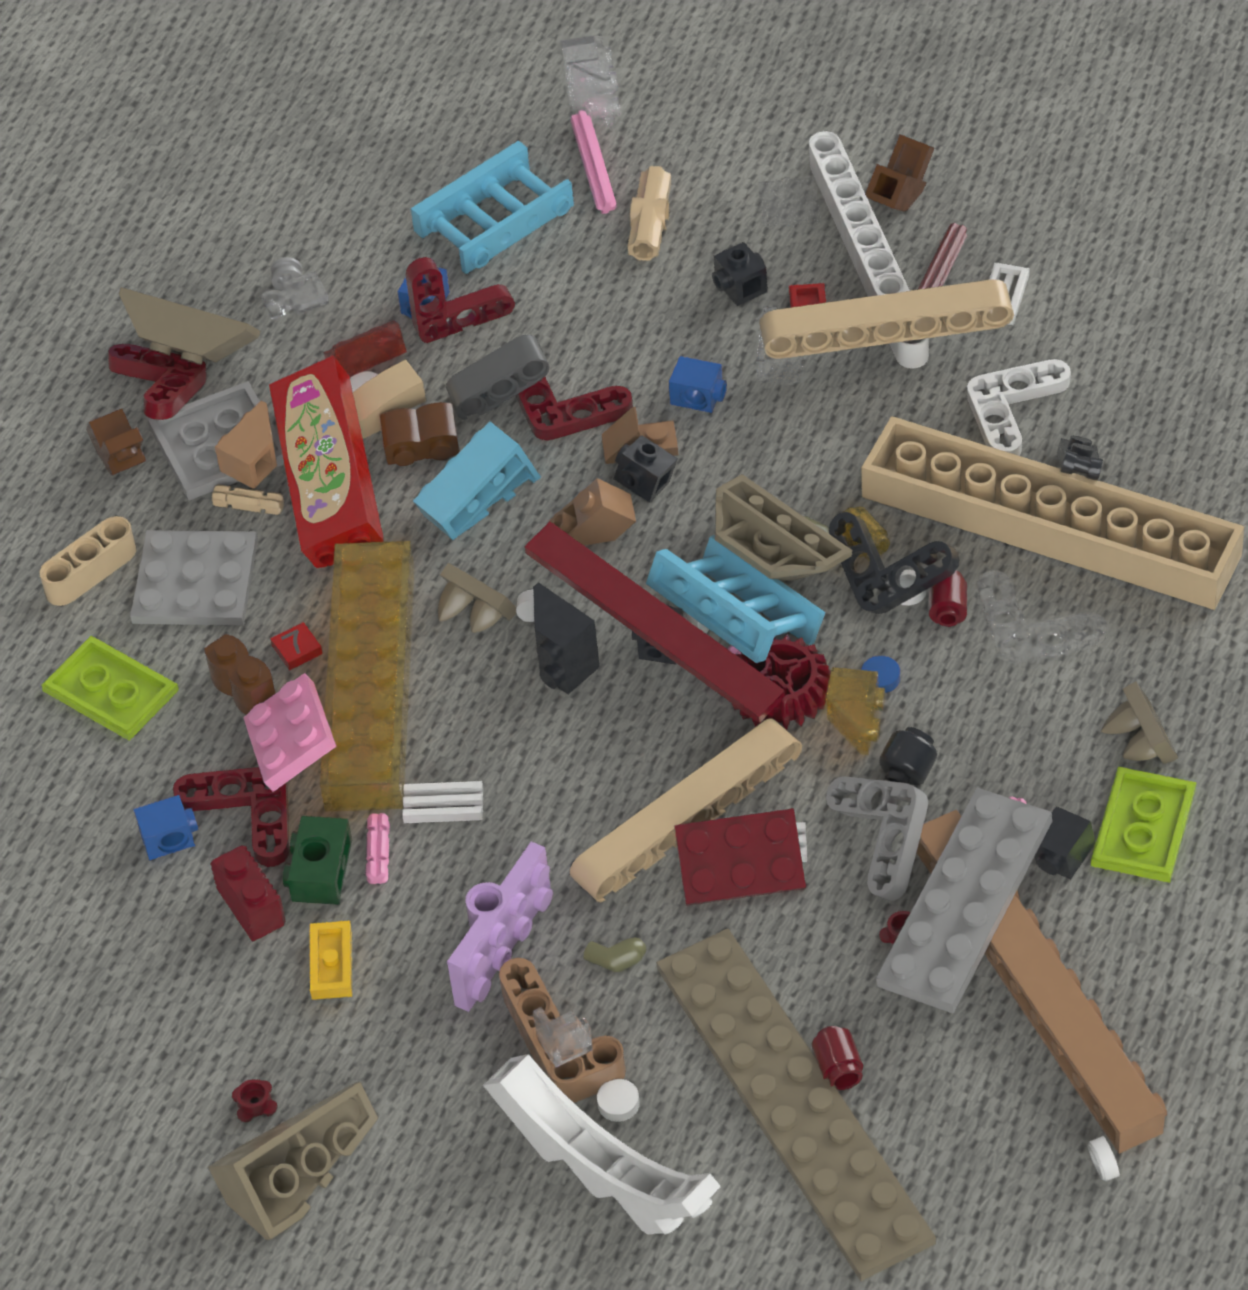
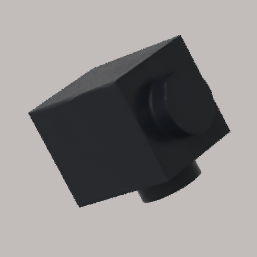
M1056 806L1052 811V823L1034 856L1036 865L1050 875L1059 874L1072 879L1096 844L1091 821Z

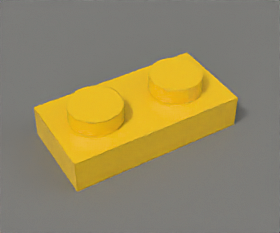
M350 920L310 924V994L312 1000L353 997L352 928Z

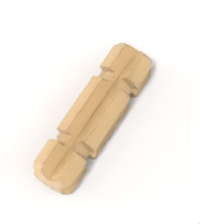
M216 485L212 492L213 505L217 507L227 508L228 505H232V509L259 513L263 509L266 514L273 515L281 514L284 508V497L280 493L268 492L267 495H264V491L239 487L231 490L230 486Z

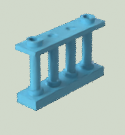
M518 140L412 207L411 215L414 232L422 238L432 232H440L459 248L461 269L467 274L475 268L484 267L492 257L556 216L565 215L574 205L572 182L566 179L554 188L549 187L529 171L527 147ZM519 180L539 197L524 205L503 187L512 181ZM487 197H493L513 214L498 223L476 204ZM466 214L482 227L485 232L470 240L449 221L458 215Z
M715 535L710 536L703 558L686 563L668 549L657 551L646 581L649 587L677 607L682 608L688 615L756 663L767 659L775 636L790 632L798 639L802 637L808 646L815 643L825 615L823 610L780 580L769 579L715 540ZM705 573L708 574L709 576H711L712 578H714L717 582L711 581L709 578H707V577L704 576L703 574H705ZM731 593H735L745 601L741 602L733 595H731ZM762 612L773 621L769 622L758 613Z

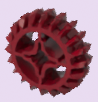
M786 634L783 640L773 639L767 659L756 663L742 652L741 654H736V656L785 690V697L763 720L774 719L777 722H782V726L787 730L790 721L794 720L802 727L805 721L804 715L815 720L817 709H824L826 698H829L831 693V671L829 666H827L824 654H818L815 644L806 646L802 637L792 642L788 634ZM732 704L734 710H740L738 707ZM740 710L743 720L750 718L749 715ZM752 718L755 727L761 724Z

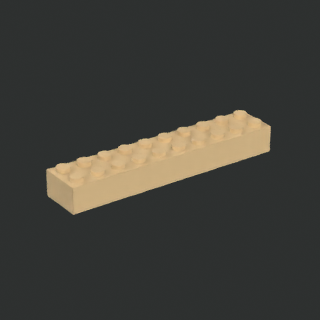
M893 416L889 419L861 467L863 498L1213 610L1216 609L1242 557L1245 526L1108 483L1088 479L1076 473H1072V475L1060 472V468Z

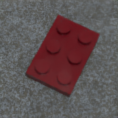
M794 808L674 825L686 906L806 889Z

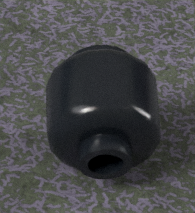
M913 727L893 732L879 758L881 768L887 773L885 779L891 782L911 785L923 784L938 754L933 746L934 740L932 737Z

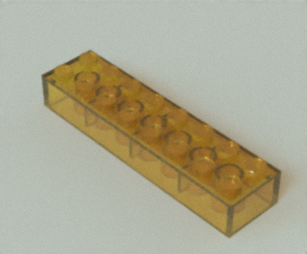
M410 541L335 544L324 713L336 747L322 756L320 789L325 812L404 809L403 790L405 784L415 570Z

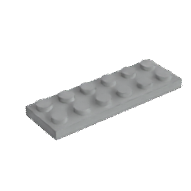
M977 787L876 977L877 987L954 1014L1052 823V812Z

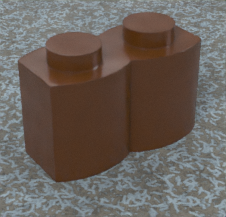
M438 402L427 404L417 409H394L380 415L383 444L388 465L409 466L415 461L423 459L445 460L460 452L452 403Z
M224 634L204 648L212 683L222 693L232 696L238 709L245 715L254 706L264 703L276 694L272 674L268 666L258 658L249 656L246 646L236 637Z

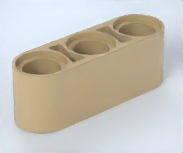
M109 517L46 561L40 569V578L46 599L53 605H67L130 561L135 556L136 545L129 521L123 517Z

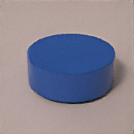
M875 656L868 659L861 668L862 684L873 693L884 694L891 692L900 682V667L898 663L887 656Z

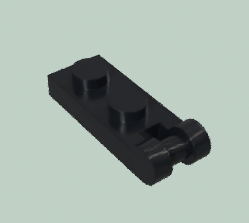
M1071 436L1070 440L1061 438L1057 450L1060 472L1072 475L1073 471L1085 474L1088 479L1098 481L1103 459L1099 458L1098 449L1096 446H1092V441L1080 436Z

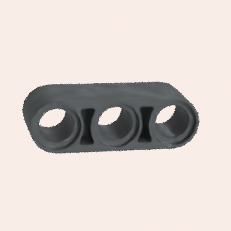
M528 334L521 335L453 375L446 383V390L458 417L466 420L468 419L467 416L477 413L480 416L542 380L548 374L550 366L537 338Z

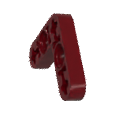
M418 258L406 269L405 276L412 322L418 336L424 343H430L463 331L462 328L470 325L475 327L509 315L515 308V301L509 290L504 285L499 284L446 302L442 274L431 258ZM425 274V279L427 283L422 284L421 280L423 279V275ZM435 296L432 302L427 305H420L425 298ZM468 309L472 310L466 317L457 318L461 312Z
M117 344L108 350L109 370L117 374L155 382L143 396L144 414L148 418L156 420L172 418L206 383V363L204 361L199 365L181 359L180 354L170 353L169 356L132 344Z
M546 377L515 395L532 433L540 440L546 441L617 421L633 408L632 394L629 389L623 386H610L557 402ZM535 395L546 398L538 404L527 402L530 397ZM617 400L619 403H622V404H621V405H615V403H614V402H611V401ZM598 404H600L601 410L603 409V411H598ZM579 410H588L592 413L586 418H576L573 416ZM546 413L549 423L553 425L546 426L545 423H542L541 415Z
M259 767L184 775L176 780L172 789L174 796H180L184 810L192 808L193 811L251 806L252 847L256 861L265 867H274L282 864L288 858L290 844L287 782L274 792L271 789H265L266 784L263 781ZM247 782H252V792H249ZM229 784H236L241 787L234 795L228 796L220 793L221 789ZM208 786H212L213 796H208ZM196 788L193 797L186 796L188 789ZM270 811L278 812L281 815L278 820L272 823H264L260 820L263 814ZM267 835H274L276 845L274 852H266L268 848Z

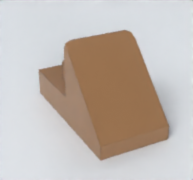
M636 407L631 408L601 434L605 463H615L616 456L625 444L632 445L641 435L673 456L679 455L674 420L638 425Z

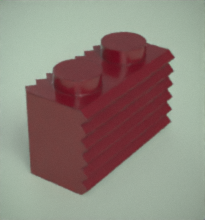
M241 845L211 861L210 865L212 866L216 889L252 942L285 925L286 920L281 897L277 895V891L273 889V884H270L265 873H262L258 862H255L254 857H251L247 846Z

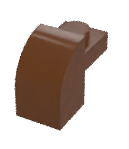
M900 134L888 166L876 165L865 193L866 197L893 209L907 211L926 186L927 182L922 180L935 148Z
M122 408L88 423L87 433L110 475L113 476L146 462L141 450V445L144 441L138 427L131 428Z

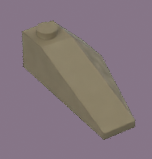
M355 1082L241 1145L208 1168L226 1204L266 1240H271L305 1216L311 1208L305 1201L318 1185L323 1188L327 1187L334 1178L328 1172L340 1156H350L378 1120V1117L361 1082Z

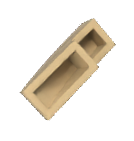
M406 359L384 370L353 392L362 438L364 439L382 430L381 414L394 409H411L426 401L423 381Z

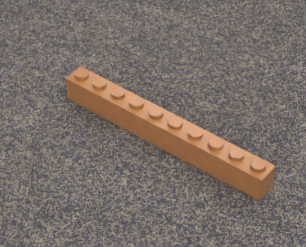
M957 809L923 824L916 853L930 874L962 817ZM1016 891L984 953L1117 1152L1120 1154L1163 1134L1167 1109L1158 1093H1151L1145 1084V1077L1140 1066L1135 1061H1129L1123 1052V1045L1118 1034L1114 1030L1109 1031L1102 1021L1098 1005L1093 999L1087 1000L1081 991L1080 981L1076 973L1071 968H1065L1060 960L1056 944L1052 939H1046L1043 936L1037 917L1031 909L1024 908L1019 901L1018 891Z

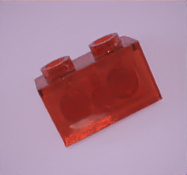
M392 320L348 340L341 341L334 345L332 349L323 353L325 359L334 356L351 377L405 354L407 350L400 326L395 320Z

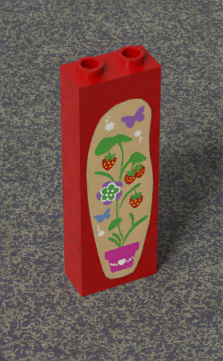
M331 356L269 384L302 553L316 568L333 565L342 559L383 542L384 537L349 374L337 359Z

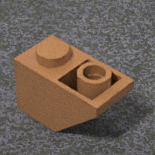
M260 401L251 411L245 413L241 421L228 434L223 435L215 446L220 471L253 489L277 466L267 403Z
M597 478L549 521L582 545L615 541L636 522L631 494Z

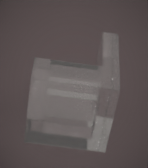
M541 1007L533 1011L537 1038L555 1068L593 1050L590 1024L585 1017L578 1019L572 1010L549 1021Z

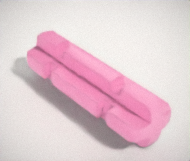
M372 813L367 818L366 876L367 882L370 884H383L388 880V834L390 823L388 816L384 813Z

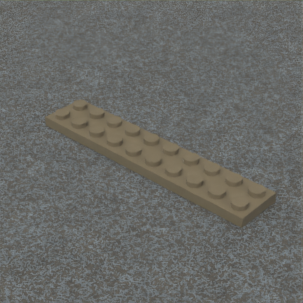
M729 928L657 961V970L859 1280L863 1281L936 1244V1236L835 1086L831 1087L828 1078L823 1079L815 1056Z

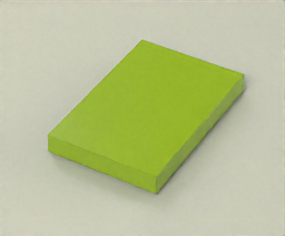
M90 636L41 685L43 692L129 741L179 691L177 683L93 636Z
M1118 766L1091 858V866L1170 883L1197 782Z

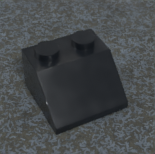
M538 582L533 586L539 675L549 688L555 689L558 687L569 695L600 667L595 620Z

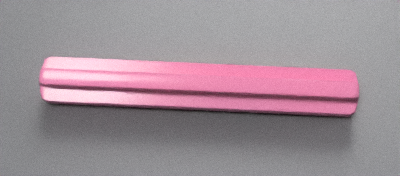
M581 110L578 114L572 115L571 124L596 209L601 210L602 214H606L609 211L615 210L616 200L591 117L586 114V111Z

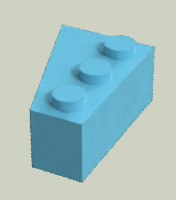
M489 421L482 430L477 431L473 435L470 442L457 456L451 458L445 465V468L421 489L413 502L429 521L454 540L488 516L489 512L486 510L488 507L501 498L509 501L516 496L513 492L515 488L528 479L534 483L541 476L520 445Z

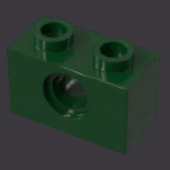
M301 816L298 831H293L291 834L290 853L293 855L291 864H285L283 871V886L289 888L292 902L339 905L352 845V835L348 819Z

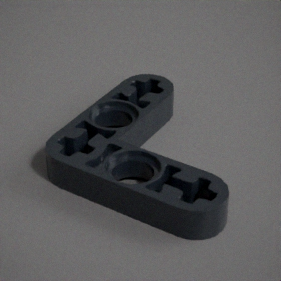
M842 512L837 514L829 525V534L853 550L852 556L841 562V565L857 603L861 608L871 613L882 614L892 610L947 579L956 572L959 566L960 559L956 549L942 541H934L885 568L863 519L852 513ZM847 523L854 526L850 530V535L854 542L859 543L858 545L854 546L851 539L842 535L846 532L845 525ZM938 552L946 555L942 559V567L933 564L938 560ZM867 553L870 559L869 566L864 572L857 573L854 568V562L860 554ZM920 562L927 565L928 567L923 568V566L920 565ZM913 568L916 574L915 581L910 587L903 588L900 584V576L905 569ZM892 587V589H893L896 593H893V592H891V591H889V590H887V589H889V588ZM874 589L884 591L877 596L879 601L877 604L870 601L874 597Z

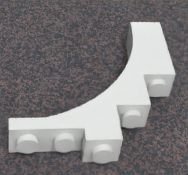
M529 1054L511 1057L483 1085L543 1159L547 1162L564 1160L592 1195L597 1198L613 1196L638 1227L647 1235L669 1234L683 1222L684 1217L691 1216L695 1218L701 1215L712 1204L710 1197L721 1187L710 1173L690 1176L674 1171L644 1157L619 1141L579 1109L548 1078Z

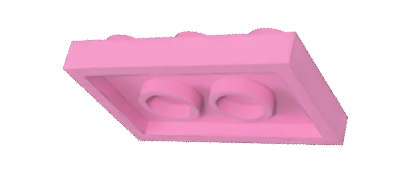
M305 673L297 679L287 682L279 692L264 703L254 706L243 717L263 781L273 792L336 747L315 684Z

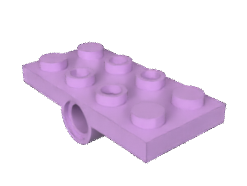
M531 841L500 886L489 882L480 883L472 887L467 893L466 907L470 929L447 961L456 1007L469 1012L476 1001L482 1002L486 998L491 987V979L497 970L500 971L502 965L511 959L512 949L517 941H524L528 937L532 928V919L538 911L544 912L548 908L552 900L553 891L550 888V868L547 865L545 847Z

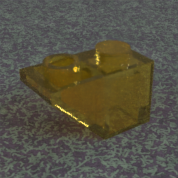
M832 667L826 697L827 720L860 754L869 755L871 742H878L880 719L875 718L876 711H883L885 703V688L879 687L878 671Z

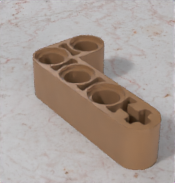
M524 958L510 959L502 965L499 977L503 1000L535 1063L573 1103L597 1094L600 1087L606 1082L625 1078L624 1051L618 1039L612 1036H600L576 1046L535 966ZM519 984L522 988H526V991L521 993V988ZM602 1062H611L609 1064H601ZM566 1077H574V1078L569 1079V1080H562L563 1078H566Z

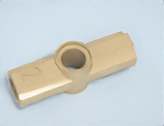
M649 166L648 170L641 172L637 197H633L631 201V231L628 242V254L634 256L637 260L651 261L653 257L658 256L662 232L667 230L665 219H669L668 198L671 187V174L659 166Z

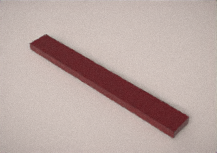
M549 521L524 546L525 553L758 723H761L785 697L784 689Z

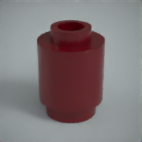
M957 570L947 579L929 588V617L933 622L941 626H955L963 622L967 617V582Z
M828 1026L820 1030L813 1039L811 1046L823 1079L828 1078L831 1087L835 1086L837 1090H847L856 1086L863 1078V1063L850 1030L838 1026Z

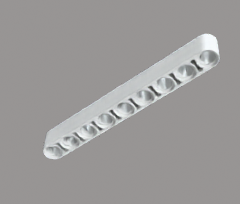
M828 131L814 134L809 140L810 169L868 297L910 291L840 138ZM929 338L890 343L897 361L906 368H919L928 361Z

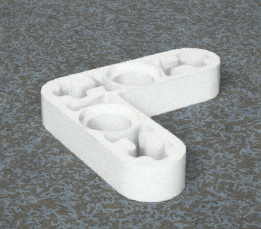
M1057 359L1046 360L979 375L969 381L967 385L968 402L986 446L1020 456L1022 452V436L1008 404L1065 391L1070 385L1071 376L1070 367L1067 363ZM1049 374H1055L1056 377H1060V378H1059V379H1053V377H1052L1051 375H1049ZM1035 377H1037V382H1040V384H1035ZM1015 381H1022L1028 384V387L1017 390L1010 387V384ZM1002 384L1003 392H1000V386L998 387V385ZM984 389L985 392H986V393H989V394H988V395H983V393H982L981 391H978V390ZM990 415H999L1004 420L993 424L987 422L985 418ZM1004 433L1005 441L1011 447H1005L1003 444H1000L1001 434Z

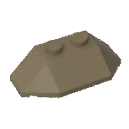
M122 287L119 291V296L138 336L151 343L150 350L169 356L171 350L182 353L181 359L201 365L203 359L216 363L259 338L261 332L247 323Z
M743 474L716 488L715 540L769 579L798 580L826 572L852 556L853 550Z

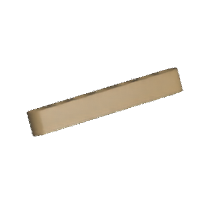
M984 280L778 309L764 314L760 319L759 325L766 354L771 358L783 359L1001 328L1013 320L1014 312L1006 284L1000 280Z
M774 719L765 720L584 851L573 862L570 868V876L596 901H605L603 897L612 890L617 892L635 879V873L642 868L647 870L666 856L664 852L672 846L677 848L674 825L718 818L726 812L724 808L732 802L737 804L756 790L753 787L759 782H767L785 768L783 767L785 763L791 759L795 761L802 751L801 742Z

